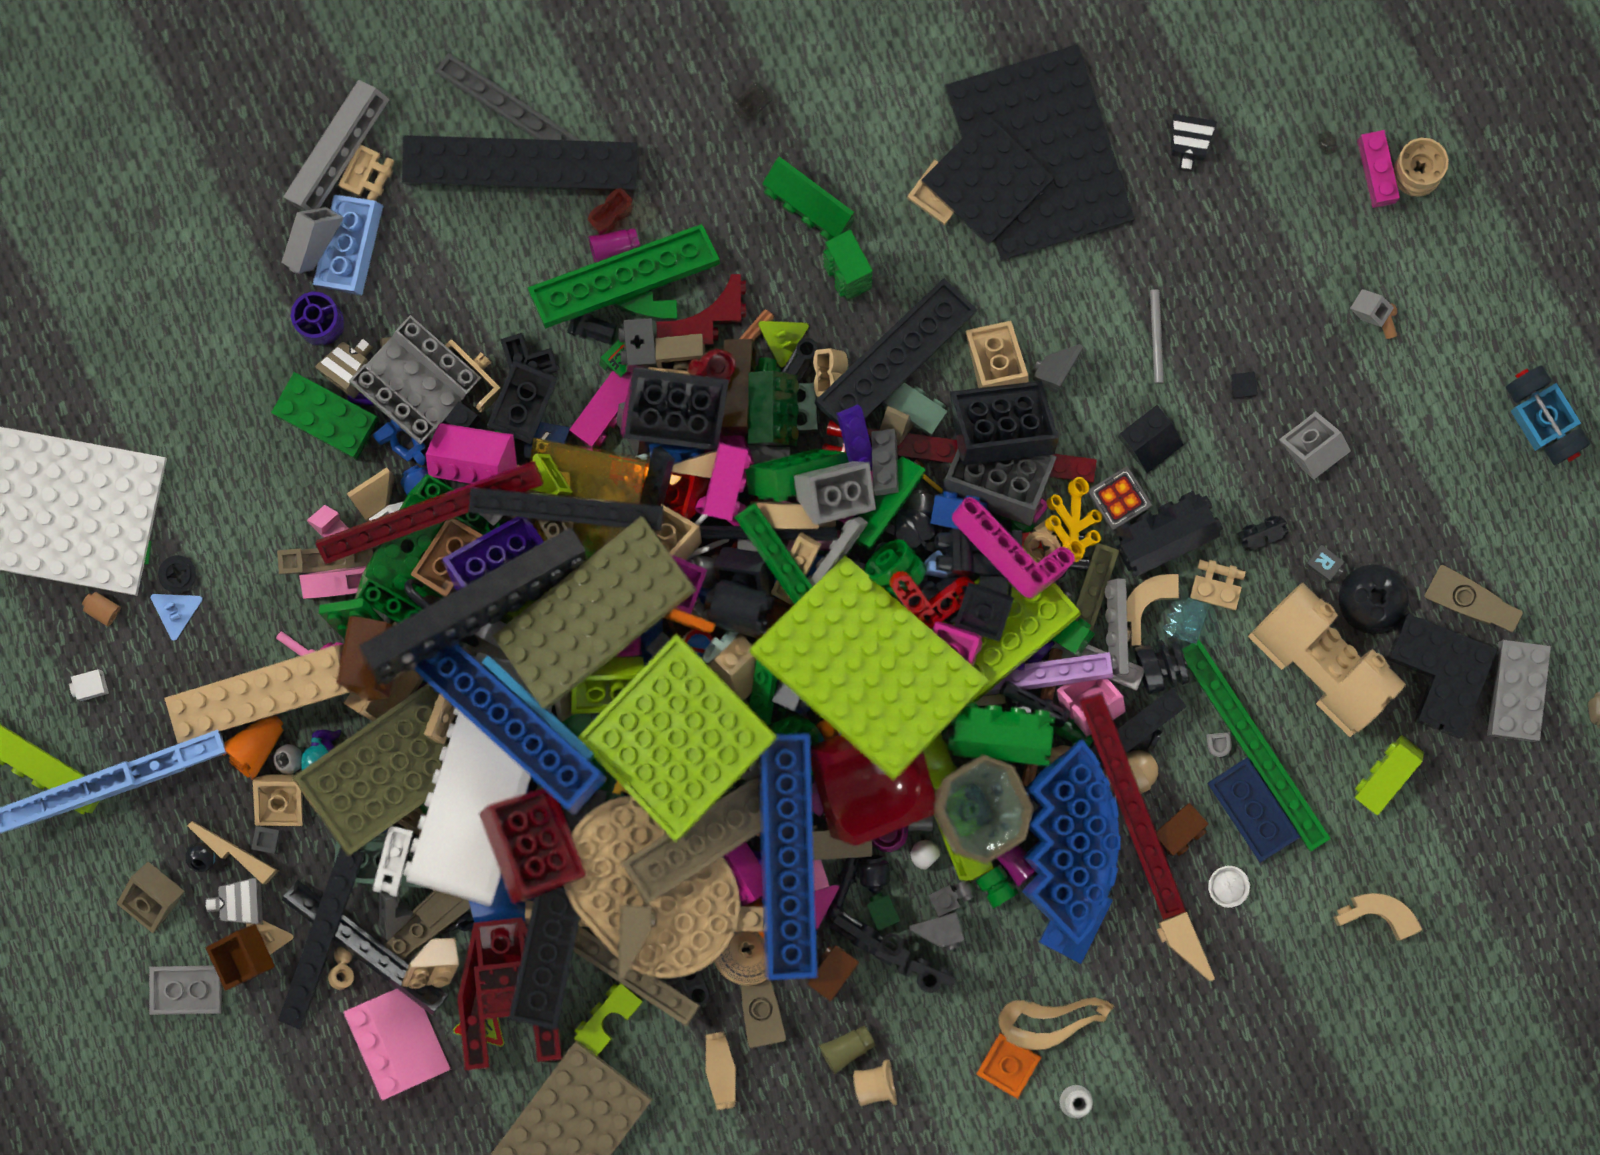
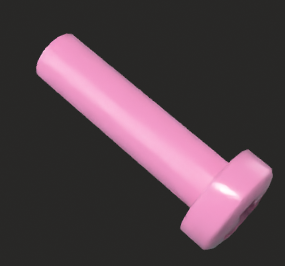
M282 631L276 637L277 640L299 656L315 652L313 649L307 650Z

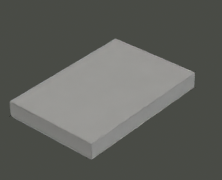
M213 965L149 967V1015L222 1013V983Z

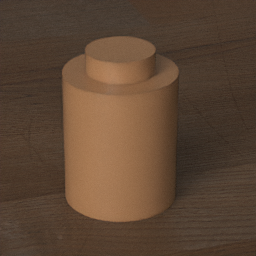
M98 592L89 593L82 602L84 606L83 612L107 627L113 623L121 609L119 605Z

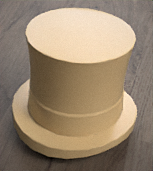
M884 1060L883 1066L874 1069L854 1071L855 1090L860 1106L890 1100L893 1105H897L890 1060Z

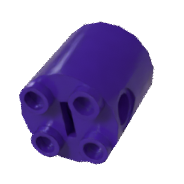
M315 291L304 293L297 298L292 306L290 315L292 325L310 344L315 346L328 345L337 340L343 333V314L334 301L326 294Z

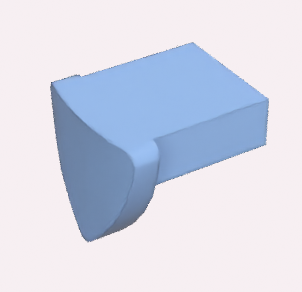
M936 551L924 562L926 565L925 575L942 579L948 578L947 572L936 570V557L942 555L940 551Z

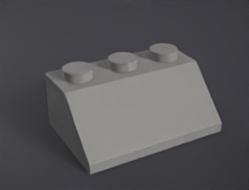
M852 461L794 476L797 500L815 525L876 510L868 462Z

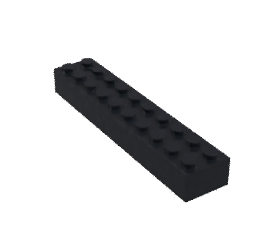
M403 135L402 183L405 185L638 192V142Z
M572 528L566 529L359 645L364 663L378 685L393 681L396 675L401 672L413 670L419 662L434 658L442 649L454 647L460 642V639L467 635L473 636L483 626L498 622L508 612L518 611L524 603L539 599L543 596L544 592L553 588L587 560L584 547Z
M597 789L575 815L559 802L571 834L589 812L606 802L607 791ZM565 886L553 889L534 898L509 1020L555 1030L558 1028L581 919L569 901Z

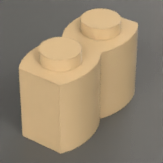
M831 348L815 351L813 363L816 371L814 379L816 396L819 397L847 371L848 359L844 351Z

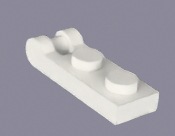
M394 826L389 827L373 891L379 893L385 891L389 892V895L397 897L414 831ZM385 874L393 876L392 883L384 881Z

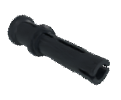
M1008 680L1000 688L1001 695L1033 711L1050 712V717L1055 718L1054 723L1056 727L1061 728L1067 722L1070 714L1068 708L1062 709L1053 704L1052 700H1043L1010 683Z

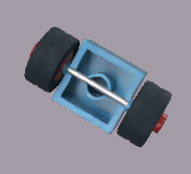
M1542 365L1531 371L1527 368L1515 375L1517 379L1506 386V390L1511 395L1513 401L1518 403L1529 396L1531 398L1511 410V413L1534 450L1536 451L1557 439L1558 441L1544 449L1554 466L1566 459L1568 462H1571L1581 456L1579 451L1588 447L1591 443L1582 428H1578L1568 435L1565 434L1577 427L1581 422L1559 386L1555 383L1539 392L1540 389L1552 382L1545 368Z

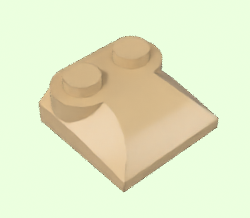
M266 774L254 778L255 826H303V795L292 779L295 775Z

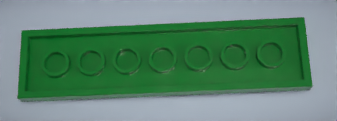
M700 224L527 288L546 329L720 265V259L703 225Z

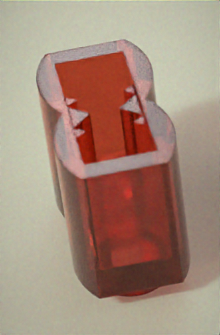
M622 188L614 190L606 198L604 204L597 206L590 212L587 218L589 226L598 235L610 233L616 226L617 221L623 220L632 212L634 208L633 199Z

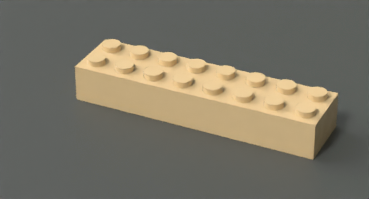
M344 644L328 647L166 697L165 702L177 743L188 741L215 730L220 732L351 692L336 684Z

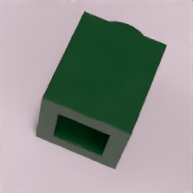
M879 893L869 898L871 903L867 904V908L878 931L900 921L889 895L883 896L882 893Z

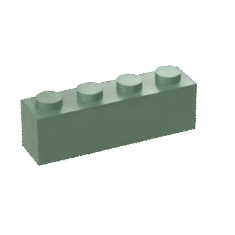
M905 382L881 404L886 408L890 406L909 415L913 426L928 436H932L947 415V410L944 409L946 406L937 399L930 400L925 396L926 392L917 386L912 388Z

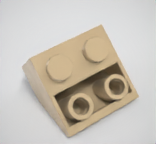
M455 938L431 939L410 963L402 982L403 987L421 988L424 985L443 987L450 984L459 965Z

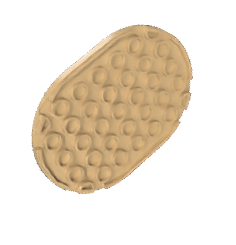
M632 796L610 800L589 812L571 834L587 876L564 885L570 903L582 920L617 958L620 905L650 906L651 911L655 912V926H650V933L630 968L645 975L660 978L685 976L703 969L716 960L725 950L737 926L740 913V898L737 882L731 868L724 858L720 857L649 904H646L621 865V862L661 838L667 832Z

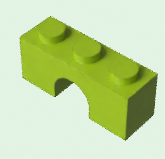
M622 983L619 986L614 984L605 994L608 996V999L603 1005L598 1002L591 1010L592 1018L587 1023L583 1020L575 1029L577 1035L574 1039L597 1056L612 1040V1037L603 1027L605 1017L610 1013H618L628 1020L644 1002Z

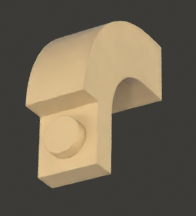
M773 500L751 501V504H757L772 528L815 529L819 527H836V520L817 525L813 524L800 503L776 502Z
M1165 574L1149 578L1138 585L1126 599L1127 624H1129V627H1127V640L1130 642V647L1141 646V616L1145 607L1154 601L1177 600L1179 598L1178 574Z
M1362 894L1352 897L1351 900L1354 907L1351 908L1350 905L1340 908L1337 910L1338 915L1333 917L1337 926H1341L1365 914L1379 915L1388 922L1397 940L1405 939L1422 931L1415 915L1405 904L1383 894Z

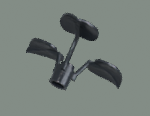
M901 509L897 513L895 536L899 540H904L911 549L917 548L922 544V560L925 562L928 558L925 541L933 538L935 534L934 524H931V519L926 514L918 510ZM925 575L917 587L929 601L939 591L937 586L931 582L936 577ZM912 596L908 604L911 606L918 604L920 596Z

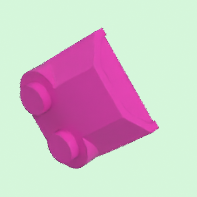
M936 622L933 632L973 666L977 653L982 648V637L976 633L955 627L952 624Z

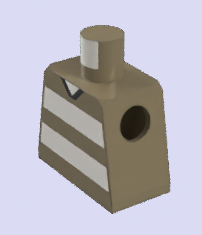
M363 339L354 349L345 342H342L323 358L315 368L326 379L355 399L359 390L349 380L364 364L366 365L369 362L365 357L373 347Z

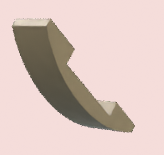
M373 547L328 564L324 563L318 548L278 550L279 574H307L367 566L373 556Z

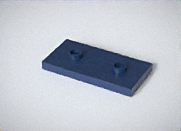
M1248 757L1208 782L1209 787L1260 863L1300 838V835Z

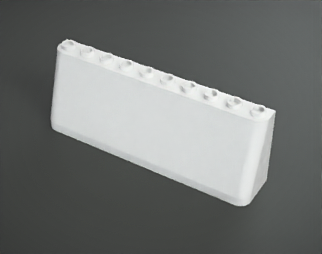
M477 652L476 656L471 655L480 665H482V661L487 656H490L532 695L509 660ZM455 708L453 714L457 715L455 724L450 723L446 737L450 738L448 747L443 746L439 757L443 764L441 770H435L432 783L436 784L434 793H428L425 806H428L429 809L426 816L421 815L417 829L422 831L419 839L414 838L410 852L415 854L412 862L407 861L403 875L407 876L406 882L490 906L501 871L479 813L490 804L524 795L531 776Z

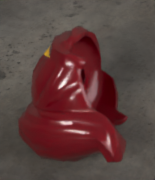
M715 348L705 353L700 360L696 358L691 360L687 370L691 375L728 379L730 382L731 376L735 372L736 359L733 354Z

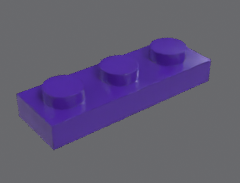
M855 405L838 412L837 417L848 461L868 462L871 472L873 470L872 448L862 408L859 405Z

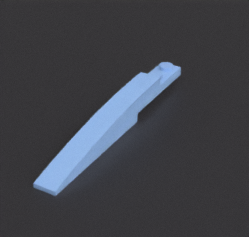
M219 730L209 732L131 762L117 764L0 808V834L182 772L187 767L226 754L221 732Z

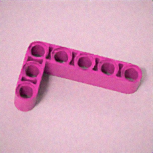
M965 498L952 514V520L956 526L1025 597L1033 598L1058 580L1075 561L1072 551L1066 547H1059L1036 563L974 498Z

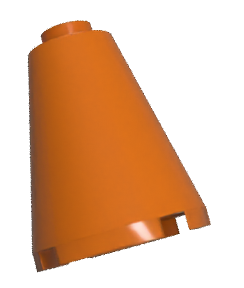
M276 715L260 719L225 741V751L229 755V762L244 776L254 780L284 730L281 727L283 722Z

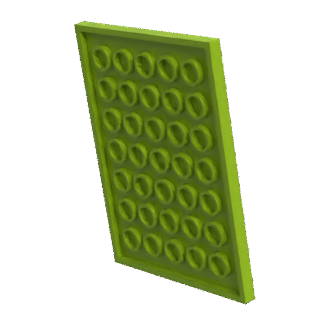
M845 555L750 648L749 653L888 776L895 780L987 685L989 680L884 588L868 578L869 575Z

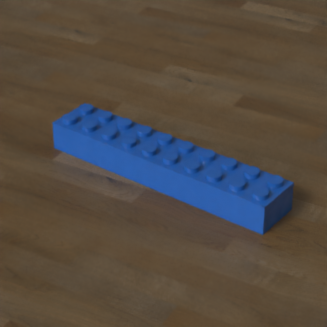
M458 644L451 648L446 647L442 649L437 656L430 660L425 659L419 662L413 669L574 815L607 779Z
M808 733L775 734L778 738L758 758L765 976L768 980L817 978L810 736Z

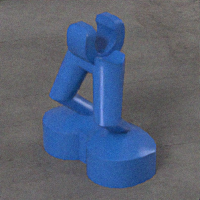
M393 420L386 423L373 434L374 439L379 445L390 441L392 450L407 462L415 459L420 466L427 462L425 456L421 453L426 449L424 442L420 445L411 437L414 447L410 450L399 444L396 435L403 429Z

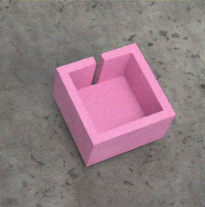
M1109 679L1065 684L1057 689L1060 706L1062 709L1068 708L1070 710L1069 717L1071 719L1074 718V723L1086 736H1089L1091 731L1079 703L1080 699L1103 692L1113 720L1126 712L1123 695Z

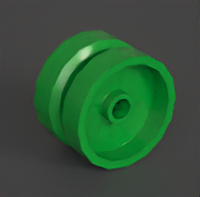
M899 539L881 546L873 553L865 566V573L869 575L868 578L884 588L896 600L899 597L890 586V579L894 573L899 571L906 572L917 586L923 580L926 573V565L914 554V551L904 540ZM900 580L898 582L905 592L909 590L904 581Z

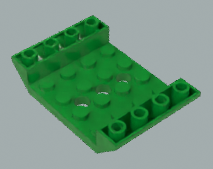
M426 474L408 493L399 510L453 491L454 489ZM474 512L454 517L482 535L507 522V520L501 518L493 526L479 513ZM445 521L380 544L361 576L355 598H363L373 609L398 623L423 610L406 594L404 584L408 579H416L411 576V573L420 561L422 553L428 549ZM405 539H410L412 542V548L408 552H403L401 549V543ZM425 584L423 588L412 585L414 590L422 597L432 595L434 597L438 596L440 599L445 598Z

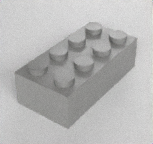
M1508 640L1498 642L1487 736L1529 742L1540 741L1551 646Z

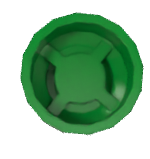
M1001 864L975 880L982 892H988L986 898L993 909L1019 893L1013 882L1006 880L1008 874Z

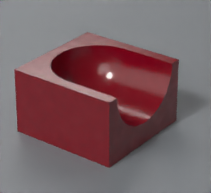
M842 734L810 746V762L831 838L858 846L934 815L936 797L923 751L893 780Z

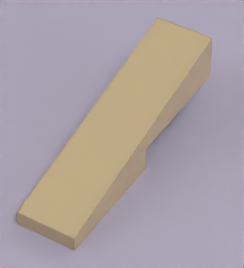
M190 822L188 824V827L220 858L226 859L231 854L262 884H267L279 871L198 823Z

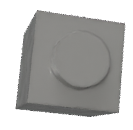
M1362 289L1350 309L1362 321L1382 327L1394 307L1382 295Z

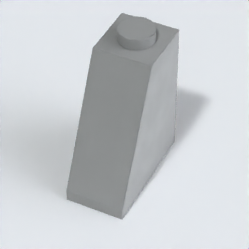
M327 207L297 212L281 263L290 267L289 269L292 272L298 274L314 270L344 217Z

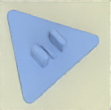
M151 595V600L171 640H177L202 602L201 596Z

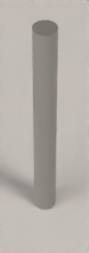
M1157 289L1150 290L1155 384L1164 383L1160 293Z

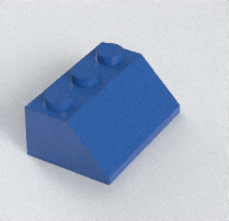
M1109 897L1107 898L1108 902L1097 917V922L1079 945L1051 920H1049L1038 943L1081 964L1113 900Z

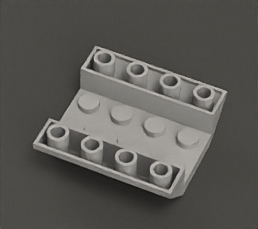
M410 315L398 327L386 344L366 365L364 364L349 382L421 445L437 429L438 424L445 420L458 401L461 402L481 377Z

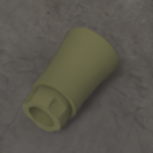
M862 1026L857 1030L853 1029L843 1036L818 1046L835 1075L847 1064L865 1054L866 1050L873 1048L875 1043L867 1028Z

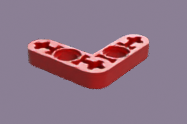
M899 571L894 573L890 579V586L907 610L929 629H932L936 622H942L960 608L965 594L962 587L964 585L967 586L969 582H974L969 577H961L929 601L906 572ZM900 580L904 581L909 590L905 592L898 582ZM954 592H955V593L957 594V596L959 597L958 599H956L955 596L953 595ZM912 596H920L918 604L913 606L908 604ZM943 599H952V603L949 607H940V603ZM934 607H936L937 610L939 611L938 614H937V613L935 612V610L933 609ZM925 614H928L930 617L928 621L923 617Z

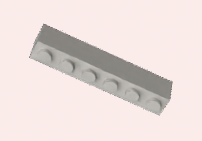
M358 80L283 197L303 211L320 208L386 106L389 98L377 88Z

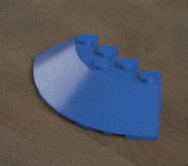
M1083 740L1077 742L1042 770L1024 788L1039 805L1031 815L1028 827L1039 841L1023 856L1024 860L1038 875L1022 892L1077 945L1092 930L1102 908L1108 902L1107 898L1111 886L1114 885L1116 879L1118 850L1120 849L1117 819L1119 815L1115 798H1113L1109 786L1110 783L1099 766V761Z

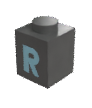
M1320 545L1305 564V567L1328 583L1331 579L1336 581L1344 570L1341 568L1344 561L1323 545Z

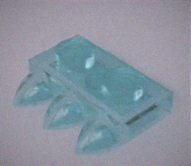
M1187 597L1186 601L1178 600L1171 602V606L1178 612L1167 614V617L1173 623L1164 625V630L1176 638L1197 644L1209 605Z

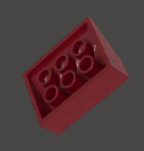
M545 788L490 804L479 813L513 904L536 897L587 876L559 802Z

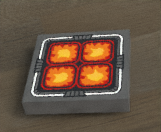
M1128 466L1088 491L1089 496L1112 531L1153 506Z

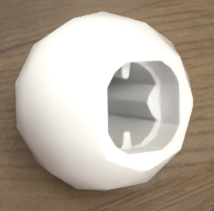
M931 840L918 841L910 852L914 865L924 870L928 869L940 857V849Z

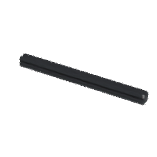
M699 525L701 539H749L741 526ZM819 527L815 529L773 528L780 540H796L801 532L818 541H834L837 538V528Z

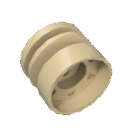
M1417 138L1404 146L1393 166L1397 186L1402 192L1410 196L1421 197L1430 194L1437 188L1448 169L1449 160L1446 150L1440 143L1430 138ZM1415 168L1418 169V170L1422 169L1423 172H1422V173H1421L1420 171L1415 172L1414 169H1415Z

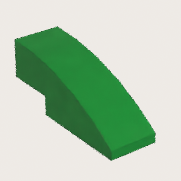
M644 292L612 304L622 311L644 319L652 318L654 321L678 320L677 300L654 301L653 292Z

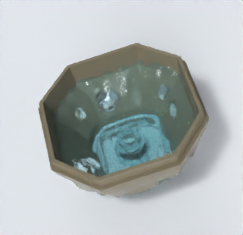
M984 755L944 778L941 787L937 789L936 803L934 804V815L953 852L985 864L1026 839L1033 806L1014 767Z

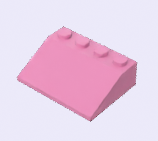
M399 989L392 990L344 1012L381 1100H385L451 1070L425 1009Z

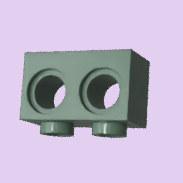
M799 383L798 391L803 392L806 398L803 402H797L799 407L798 415H804L807 418V422L802 426L797 425L799 433L817 432L816 405L814 404L816 400L814 383Z

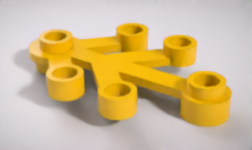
M1082 477L1075 478L1068 485V493L1072 496L1070 514L1063 505L1062 498L1059 495L1054 494L1046 501L1048 508L1052 511L1056 510L1069 530V536L1061 526L1060 518L1056 515L1047 518L1045 526L1049 531H1055L1063 543L1062 547L1072 551L1075 557L1074 562H1078L1083 558L1085 548L1094 546L1101 540V536L1096 530H1091L1085 534L1084 539L1079 540L1080 531L1090 525H1096L1102 520L1101 513L1096 509L1087 513L1086 517L1080 520L1081 497L1089 491V484Z

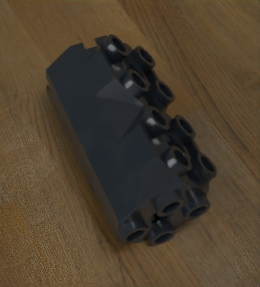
M1191 491L1181 496V499L1176 504H1173L1171 501L1160 506V509L1157 510L1158 514L1152 515L1150 511L1139 516L1136 520L1137 523L1133 525L1127 522L1117 527L1113 539L1114 541L1119 539L1120 544L1116 547L1127 570H1134L1131 575L1133 579L1220 537V531L1223 530L1219 518L1213 517L1210 511L1213 507L1207 495L1202 497L1200 493L1195 495L1194 491Z

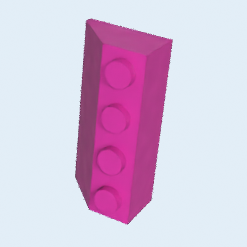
M444 423L438 424L426 452L428 474L435 478L472 484L516 468L514 437L512 434Z

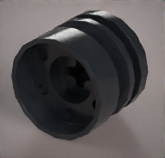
M1174 636L1167 638L1168 649L1164 641L1159 640V652L1156 653L1150 643L1134 648L1137 665L1144 669L1142 681L1148 695L1164 691V679H1168L1172 688L1177 687L1176 676L1181 685L1189 683L1186 659Z

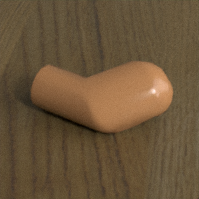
M1393 303L1391 305L1394 308L1382 326L1386 339L1397 336L1391 317L1397 314V308Z

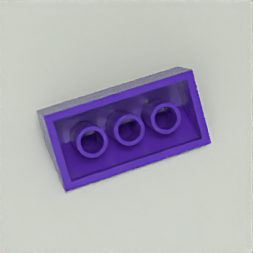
M515 517L442 558V561L457 591L544 541L528 518Z

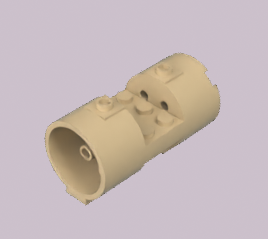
M1302 582L1248 637L1281 670L1291 662H1294L1325 692L1316 704L1351 737L1370 723L1391 699L1393 700L1405 686V683L1389 668L1384 657L1377 654L1373 649L1360 657L1357 650L1353 646L1348 645L1336 629L1329 626L1338 616L1333 607L1319 599Z

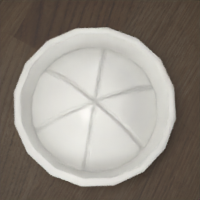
M1224 866L1218 868L1211 875L1208 890L1211 898L1217 904L1232 908L1246 900L1250 892V883L1247 875L1241 869L1235 866Z

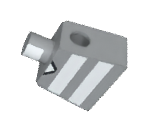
M257 878L220 886L218 889L219 897L206 899L207 912L220 911L221 921L263 924L261 882Z

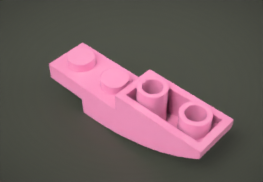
M367 566L299 575L303 599L357 593L361 576Z

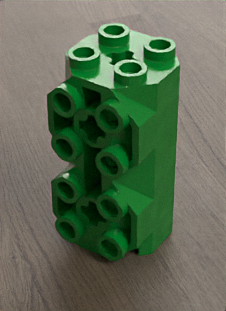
M968 703L951 721L952 727H955V734L950 735L948 749L953 751V756L979 758L984 755L998 761L1049 766L1050 761L1045 759L1046 757H1051L1054 730L1053 726H1049V723L1054 724L1055 718L1050 717V712L1036 710L1035 714H1026V709L1011 708V712H1002L1001 706L987 705V709L978 708L976 703Z

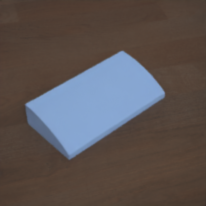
M334 195L331 210L344 218L318 261L313 285L350 294H363L383 205L373 200Z

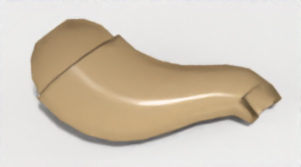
M1061 745L1052 748L1051 757H1046L1051 764L1069 750L1071 746ZM1133 750L1127 752L1128 760L1142 794L1150 790L1151 786L1155 783L1158 777V764L1153 756L1146 751ZM1104 769V770H1103V773H1104L1105 777L1108 778V775H1107V773H1106V770ZM1110 783L1109 786L1111 789L1112 796H1115V793Z
M1098 998L1083 999L1061 1007H1045L1033 1002L1028 1003L1024 1000H1015L1008 1003L1001 1011L999 1027L1006 1037V1041L1017 1047L1030 1050L1047 1049L1061 1043L1078 1029L1093 1021L1104 1022L1114 1006L1108 1001ZM1087 1005L1099 1006L1096 1011L1102 1014L1080 1019L1052 1033H1033L1013 1026L1021 1013L1031 1018L1048 1019L1059 1017Z

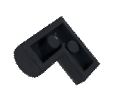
M523 332L500 339L509 370L513 361L519 360L547 373L559 371L553 349L549 348L529 354Z

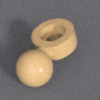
M342 946L338 947L334 952V959L338 965L332 968L328 974L330 985L337 990L347 988L354 980L353 971L347 966L351 962L353 954ZM337 975L342 977V982L337 980Z

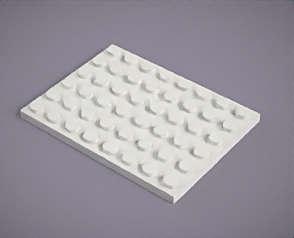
M0 427V571L137 596L167 459L161 456Z

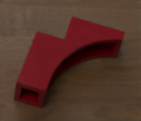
M731 274L722 294L702 312L681 320L656 322L657 338L702 334L705 348H714V341H718V327H714V325L742 324V318H746V304L741 302V295H746V281H741V274Z

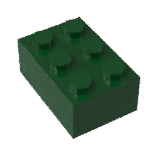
M777 371L748 372L749 444L774 447L797 446L799 436L797 428V415L799 413L797 404L799 383L797 375Z

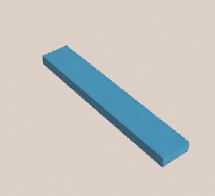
M487 656L482 661L483 667L588 762L592 760L593 752L548 710L542 709L537 700L490 656Z

